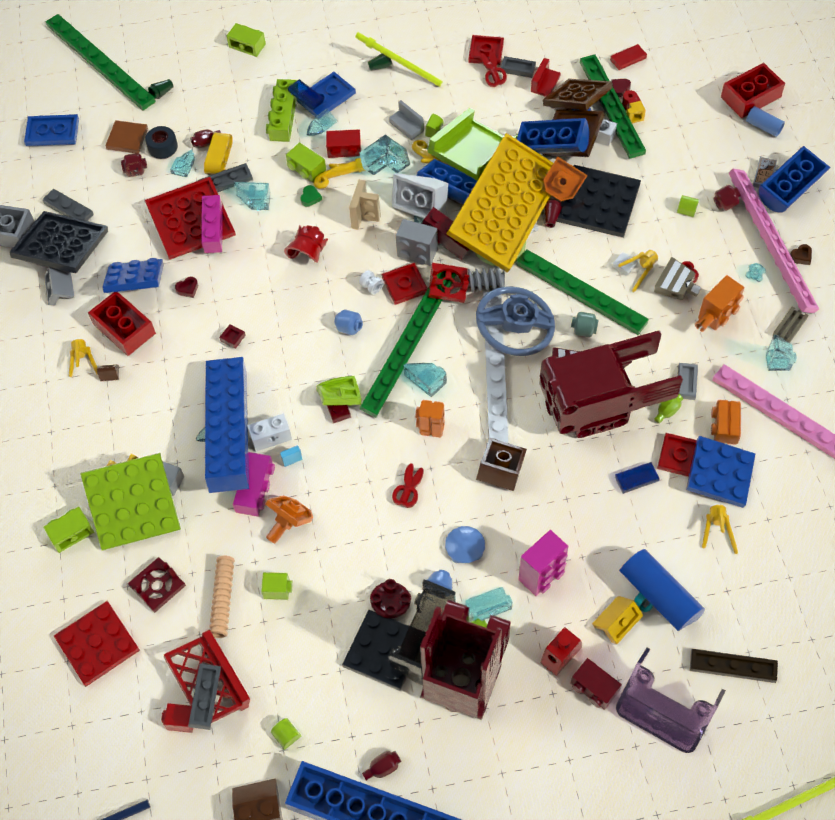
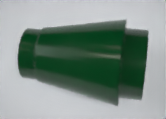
M382 53L368 61L371 71L390 68L389 66L393 65L391 58Z
M170 79L152 83L148 87V91L155 99H160L174 88V85Z

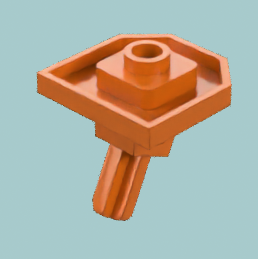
M557 157L543 179L545 190L560 201L573 199L588 175L560 157Z
M284 495L268 499L265 505L277 513L275 518L277 522L266 538L275 544L286 529L290 530L293 525L298 527L310 523L313 519L311 510L296 499Z

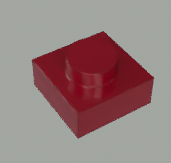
M229 324L219 338L221 342L236 349L246 334L245 331Z
M327 405L333 424L351 418L347 405Z

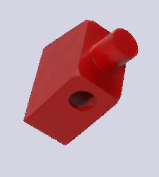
M564 627L545 648L540 663L555 676H558L582 648V641Z

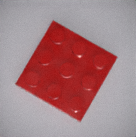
M108 600L54 635V638L85 687L140 651Z

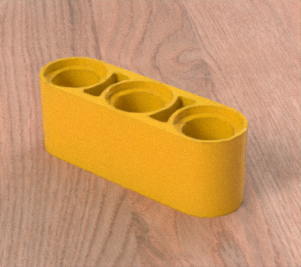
M214 132L204 162L205 174L213 175L225 171L233 143L232 134Z

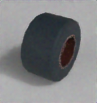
M154 127L145 136L147 149L150 155L155 158L165 159L171 157L177 151V139L174 131L169 127Z

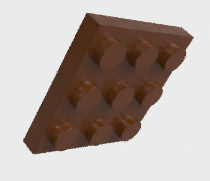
M568 78L542 100L543 106L586 111L612 89V82Z
M556 110L552 120L586 118L589 127L588 146L584 152L542 153V155L589 157L605 116L603 111Z

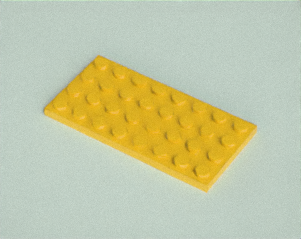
M506 133L446 234L508 273L551 196L545 190L543 179L553 165V162Z

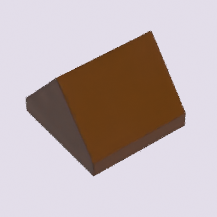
M102 365L98 367L97 374L100 382L119 380V365Z

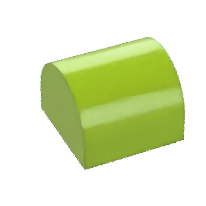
M434 113L431 114L426 124V137L431 138L441 130L444 121L440 116Z
M682 195L677 213L694 217L699 199Z
M288 718L279 721L271 730V734L284 750L302 737Z

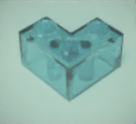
M386 134L359 152L363 169L372 175L377 174L386 167L399 173L411 165L407 149Z

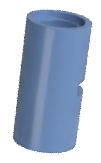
M756 106L751 109L746 119V122L775 137L781 133L785 125V121Z

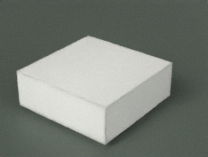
M622 252L613 262L612 267L628 275L636 266L638 260L618 267L619 263L632 258L630 255Z

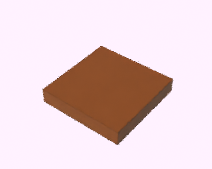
M115 120L105 145L106 149L139 153L148 131L147 124Z

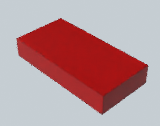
M637 44L611 55L610 60L618 70H621L646 59L647 53Z

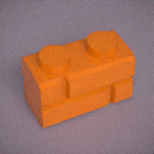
M422 400L420 407L417 406L416 427L419 428L421 435H432V437L441 438L445 425L444 403L437 401L432 403L429 400Z
M717 400L716 406H712L711 418H715V422L711 425V435H714L715 441L736 445L741 437L740 401Z

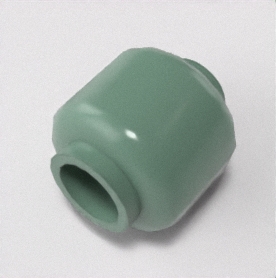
M578 312L577 317L572 318L571 328H574L575 335L590 338L593 334H596L599 320L596 319L595 314Z

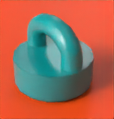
M640 592L634 598L636 605L642 612H649L653 609L654 606L651 603L647 607L643 606L647 599Z

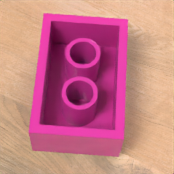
M550 529L521 556L518 580L535 596L540 592L542 594L550 588V583L554 579L559 580L564 575L569 546Z

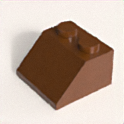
M489 438L480 462L476 480L514 491L527 449Z
M276 778L232 788L234 820H283Z

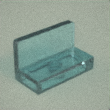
M499 587L467 599L465 604L467 607H470L469 614L472 621L477 618L483 621L488 619L490 615L496 616L512 610L513 601L510 595H506L504 588Z

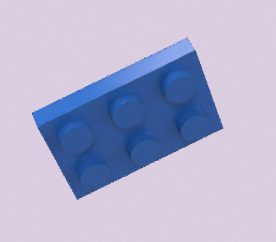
M333 71L296 98L301 106L319 120L356 94V89Z
M78 114L28 116L24 138L25 145L76 144L79 125Z

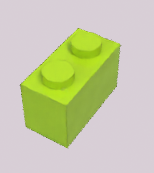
M235 23L226 35L229 48L255 57L259 55L266 45L264 32Z
M300 142L286 154L289 169L295 170L304 179H308L312 183L316 176L326 171L325 159Z
M80 507L69 510L65 515L51 520L43 527L59 553L95 533Z

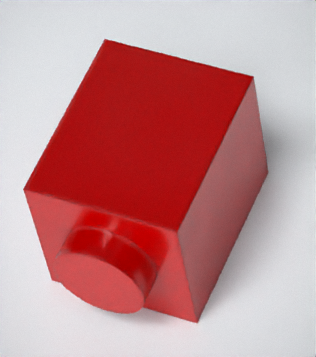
M167 703L166 710L162 712L161 722L169 731L193 733V728L188 727L192 707L190 705Z

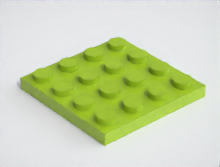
M160 452L80 473L101 550L181 530Z

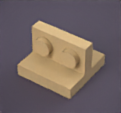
M358 180L349 206L352 229L359 230L362 219L379 222L381 218L379 195L367 193L365 180Z

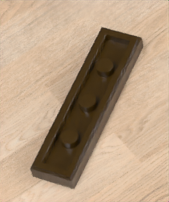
M691 649L690 671L776 683L778 660Z

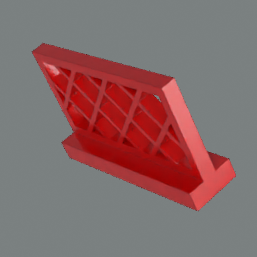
M210 630L203 632L201 637L164 654L163 657L191 707L193 703L191 694L196 686L195 682L199 665L197 670L186 667L188 658L200 661L199 664L205 662L221 666L219 681L222 682L223 688L222 691L217 690L216 695L220 697L217 705L215 704L214 706L215 712L212 717V723L239 709L243 711L249 708L250 697ZM200 644L203 649L202 656L191 654V648ZM176 655L185 657L183 665L173 663L171 658ZM183 671L195 674L192 683L183 681ZM222 697L232 699L234 705L229 708L220 706Z

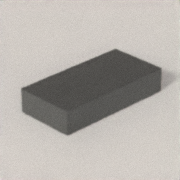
M504 56L501 68L505 70L506 74L533 78L536 61Z

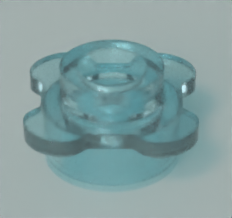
M759 263L750 264L748 266L749 271L745 274L746 278L761 282L766 269Z

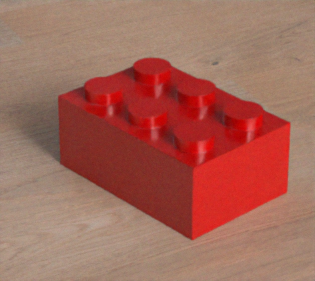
M763 62L725 82L721 98L741 118L748 116L754 106L761 109L781 98L786 83Z
M113 292L88 312L93 325L127 356L156 334L152 322L119 292Z

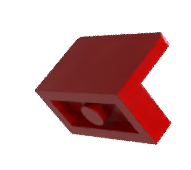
M543 58L532 78V93L546 97L554 90L561 73L549 69L550 59Z

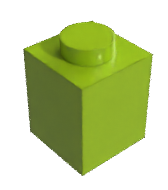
M263 572L261 589L263 598L288 600L289 593L293 591V580L289 579L288 573Z

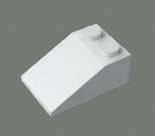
M393 174L391 207L423 219L433 207L446 215L448 183L429 177Z

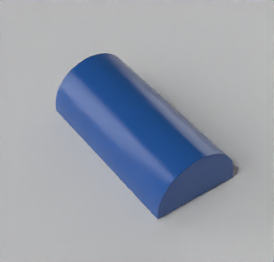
M586 118L522 121L517 140L539 154L584 152L589 142V127Z
M803 146L760 185L758 190L759 197L770 210L777 213L785 212L831 167Z
M436 159L419 170L416 175L435 178L448 183L447 198L462 205L477 180Z
M646 549L638 551L620 568L619 571L677 631L697 621L705 612V608Z

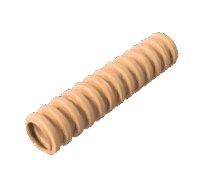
M227 555L219 556L216 559L217 569L215 570L216 575L214 577L216 581L213 588L215 593L212 596L214 599L212 600V618L209 625L210 631L215 638H224L228 635L226 630H228L227 624L229 623L228 618L230 614L228 612L230 611L229 605L231 604L230 593L232 592L233 564L235 560Z

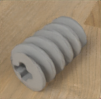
M475 268L473 274L468 269V287L470 286L472 292H474L476 286L479 291L482 290L483 286H485L486 291H489L490 286H492L493 290L497 286H505L504 269L501 273L500 269L497 268L494 273L492 268H489L488 273H486L485 268H482L481 273H479L478 269Z

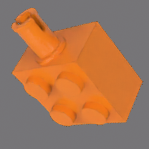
M726 275L703 298L698 316L699 320L695 323V327L699 329L702 326L701 332H704L708 326L715 331L720 326L723 327L728 322L729 317L739 311L741 307L739 303L744 298L742 294L745 287Z

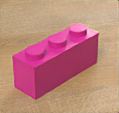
M220 195L202 196V246L204 253L222 252V202Z
M248 452L249 489L236 491L233 507L236 513L259 517L260 510H263L265 506L264 495L265 492L268 493L269 478L270 475L274 474L275 464L269 455Z

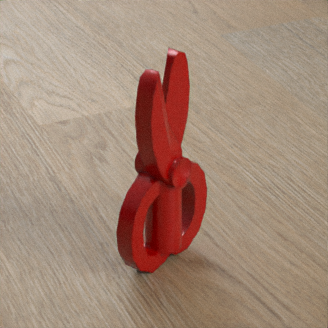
M493 51L489 52L490 61L484 53H481L482 63L489 70L485 75L487 85L496 87L504 84L507 80V75L504 69L497 67V59ZM498 72H501L503 74L502 80H500ZM490 75H492L494 83H491L489 81Z
M410 463L404 473L405 485L397 486L392 494L393 502L396 505L411 508L417 503L418 492L415 488L423 478V468H419L413 476L414 465ZM403 490L400 500H398L397 494L399 493V491ZM412 492L414 497L411 502H407Z

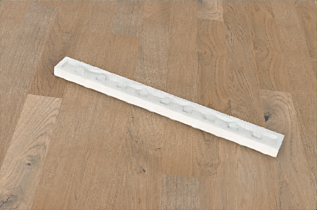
M502 295L491 299L485 309L502 304ZM486 325L485 327L490 335L504 345L502 325ZM485 340L489 438L509 443L505 357L503 352L495 349Z

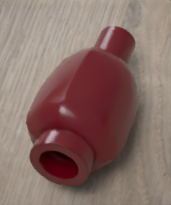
M209 129L195 132L193 137L190 138L193 147L202 148L210 145L214 132Z
M385 751L371 761L369 769L362 774L366 781L373 776L383 778L396 771L398 764L402 761L396 751Z

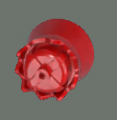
M299 225L295 239L284 249V252L288 258L294 259L301 251L318 263L320 252L326 246L328 238L324 239V233L319 231L320 229L316 226L307 225L301 228Z

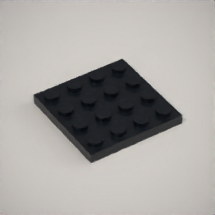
M574 164L575 168L588 176L573 199L561 201L562 210L556 222L624 238L641 180Z
M43 211L9 252L10 257L77 273L108 233V226Z

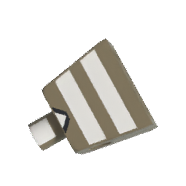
M671 257L655 285L654 292L683 300L687 293L697 297L702 287L693 283L695 273Z

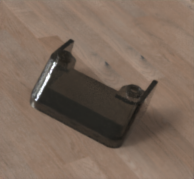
M425 579L422 582V593H418L414 604L417 605V612L401 646L390 651L388 658L391 667L422 686L423 674L420 646L423 638L426 636V631H428V625L431 618H433L436 606L441 607L442 615L448 600L456 602L455 591Z

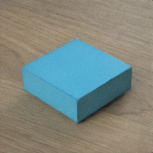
M298 445L280 453L284 467L303 460Z

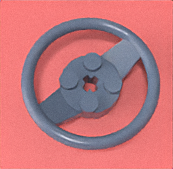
M514 286L496 288L488 292L481 299L476 310V323L482 337L492 347L503 353L513 356L533 355L546 348L554 336L555 320L551 309L542 298L527 289ZM508 293L515 294L506 299L503 304L485 309L487 303L494 297ZM502 325L505 331L518 334L529 333L532 327L546 329L547 333L539 344L526 349H516L505 346L495 340L485 326Z

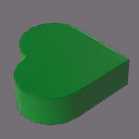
M305 186L300 197L301 204L305 207H310L322 201V196L314 186Z

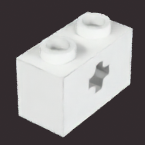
M284 413L247 425L256 452L292 440Z

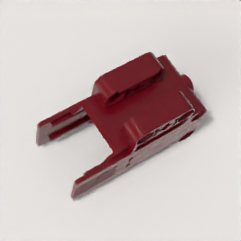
M660 330L559 358L557 356H550L542 361L539 385L545 397L547 412L550 416H553L560 434L575 432L577 438H584L612 430L627 424L631 411L678 397L683 381L681 375L635 388V386H632L624 369L633 360L657 353L662 335Z
M448 600L442 615L441 607L436 606L433 618H431L428 625V631H426V636L423 638L420 646L423 689L420 698L444 706L450 712H460L482 720L501 669L502 658L510 637L511 621L490 615L487 627L485 628L469 622L470 607ZM470 657L474 660V662L472 664H466L463 660L465 658ZM440 669H443L447 672V674L444 676H438L436 672ZM464 674L469 677L470 682L465 686H458L452 680L455 676Z

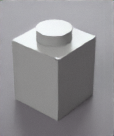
M163 461L171 494L174 496L185 476L180 467Z

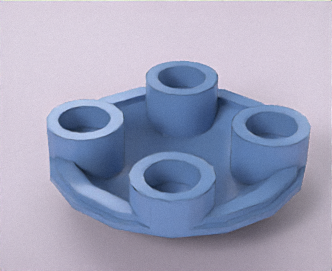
M460 526L448 534L445 540V549L454 563H471L482 558L485 550V540L477 529L470 526Z

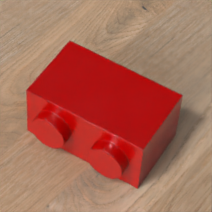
M360 129L326 131L328 158L362 156Z

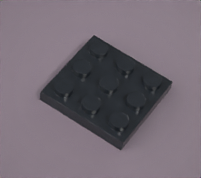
M368 609L342 666L401 691L423 638L426 636V632L394 619L382 617Z

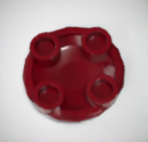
M387 579L384 583L376 586L371 592V607L382 617L397 618L405 614L409 609L411 594L403 585L396 583L394 579Z

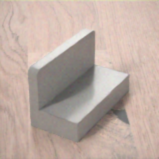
M400 100L398 102L399 111L389 117V122L410 140H413L424 132V119Z
M48 267L44 275L48 305H56L59 297L73 298L74 289L71 272Z

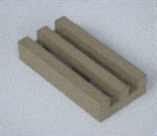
M792 306L772 336L790 344L809 315L806 313L805 315L801 314L802 311L800 310L797 312L795 307ZM791 315H794V317L792 318V320L790 321V323L787 325V327L785 328V330L782 332V334H780L779 332L781 331V329L783 328V326L786 324V322L788 321V319L791 317ZM798 318L801 319L788 338L785 337Z

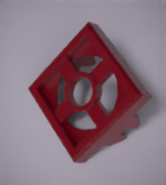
M160 557L155 559L127 583L154 613L186 586L173 568H170L168 563L164 562ZM158 570L167 572L161 578H154L150 574L152 571ZM144 578L150 582L149 588L145 592L142 591ZM171 578L172 586L171 589L167 591L165 589V583ZM155 581L163 582L160 590L152 589V584ZM153 593H160L162 595L161 598H149Z

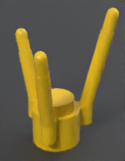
M655 251L640 252L638 255L618 264V267H622L640 259L642 268H646L633 287L632 292L636 291L648 272L653 268V264L658 261V255Z
M83 339L73 340L71 342L72 350L70 351L69 377L73 376L74 360L76 367H79V359L85 357L86 354L97 374L98 367L91 354L90 347H86V342Z
M724 505L711 506L710 514L706 515L707 522L702 548H706L711 522H713L714 525L720 526L722 533L725 532L724 524L726 525L735 554H738L726 507Z

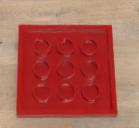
M211 177L145 200L169 260L203 248L202 196L218 195ZM222 204V240L236 236V233Z

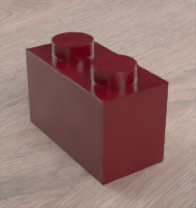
M589 658L574 673L570 682L572 688L577 693L585 694L590 698L589 701L595 707H601L604 710L620 692L622 687L620 682Z

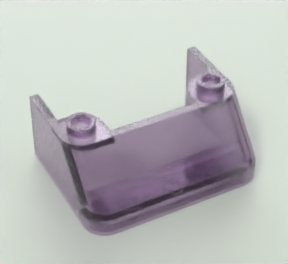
M646 647L616 704V711L620 717L684 753H691L699 744L726 690L721 689L713 705L707 701L698 700L693 703L691 709L683 706L651 688L655 680L654 674L643 666L651 650Z

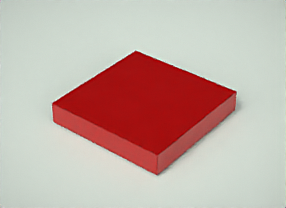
M472 35L468 63L483 64L481 53H484L490 61L489 52L493 51L497 59V65H501L504 37Z
M415 262L381 274L395 305L425 295L428 289Z
M665 433L657 469L689 477L697 440Z

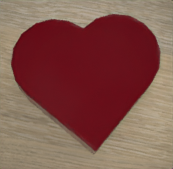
M611 79L612 86L618 97H622L625 91L631 89V81L629 79Z
M190 276L184 281L177 282L175 285L177 294L194 298L198 289L197 279Z

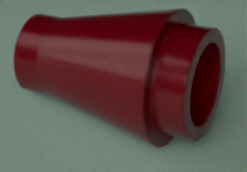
M549 200L544 207L545 226L553 228L556 225L562 207L559 201Z

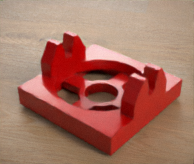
M432 262L429 297L464 303L469 284L468 268ZM446 271L443 279H437V275L440 272ZM451 274H457L461 282H455L451 278ZM450 280L453 286L447 288L443 285V281ZM436 285H441L444 292L439 290ZM453 288H460L457 293L450 294Z

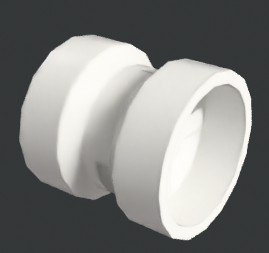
M367 270L361 275L359 284L363 288H368V291L375 295L382 289L384 281L380 277H375L372 271Z

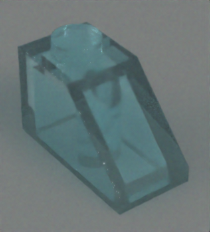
M234 182L236 196L251 210H269L271 197L269 183Z
M773 335L766 352L768 371H791L793 364L797 361V354L793 352L792 344L778 335Z
M406 363L403 366L404 376L430 397L434 396L447 384L446 371L434 363Z

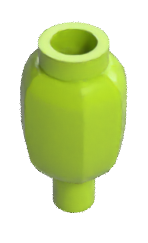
M679 394L675 399L661 402L658 407V414L654 420L660 424L664 418L672 417L682 406L681 401L683 397Z

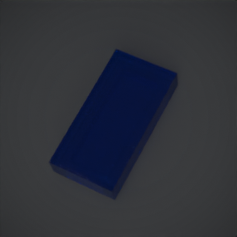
M300 79L288 87V92L312 111L324 102V98Z
M652 462L615 474V479L622 494L658 482L660 479Z

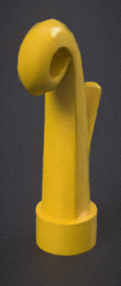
M416 140L413 142V151L423 157L421 163H430L434 159L445 163L428 153V150H426L428 145L425 141Z
M361 157L348 163L329 164L331 169L316 176L313 183L316 188L324 189L328 186V179L357 171H366L364 159Z

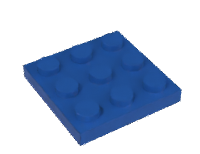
M150 258L146 261L131 260L127 263L113 262L109 264L102 286L103 292L110 293L159 287L164 266L163 259Z
M699 436L695 445L686 490L744 508L747 503L756 453Z

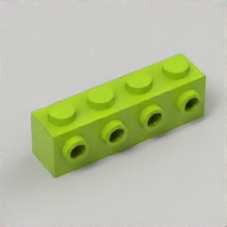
M277 79L276 86H273L274 98H271L270 101L272 109L268 112L269 124H266V134H269L270 141L290 142L297 103L296 97L298 96L297 80Z

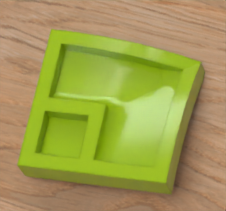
M355 376L334 378L322 382L316 387L323 405H361L362 398Z

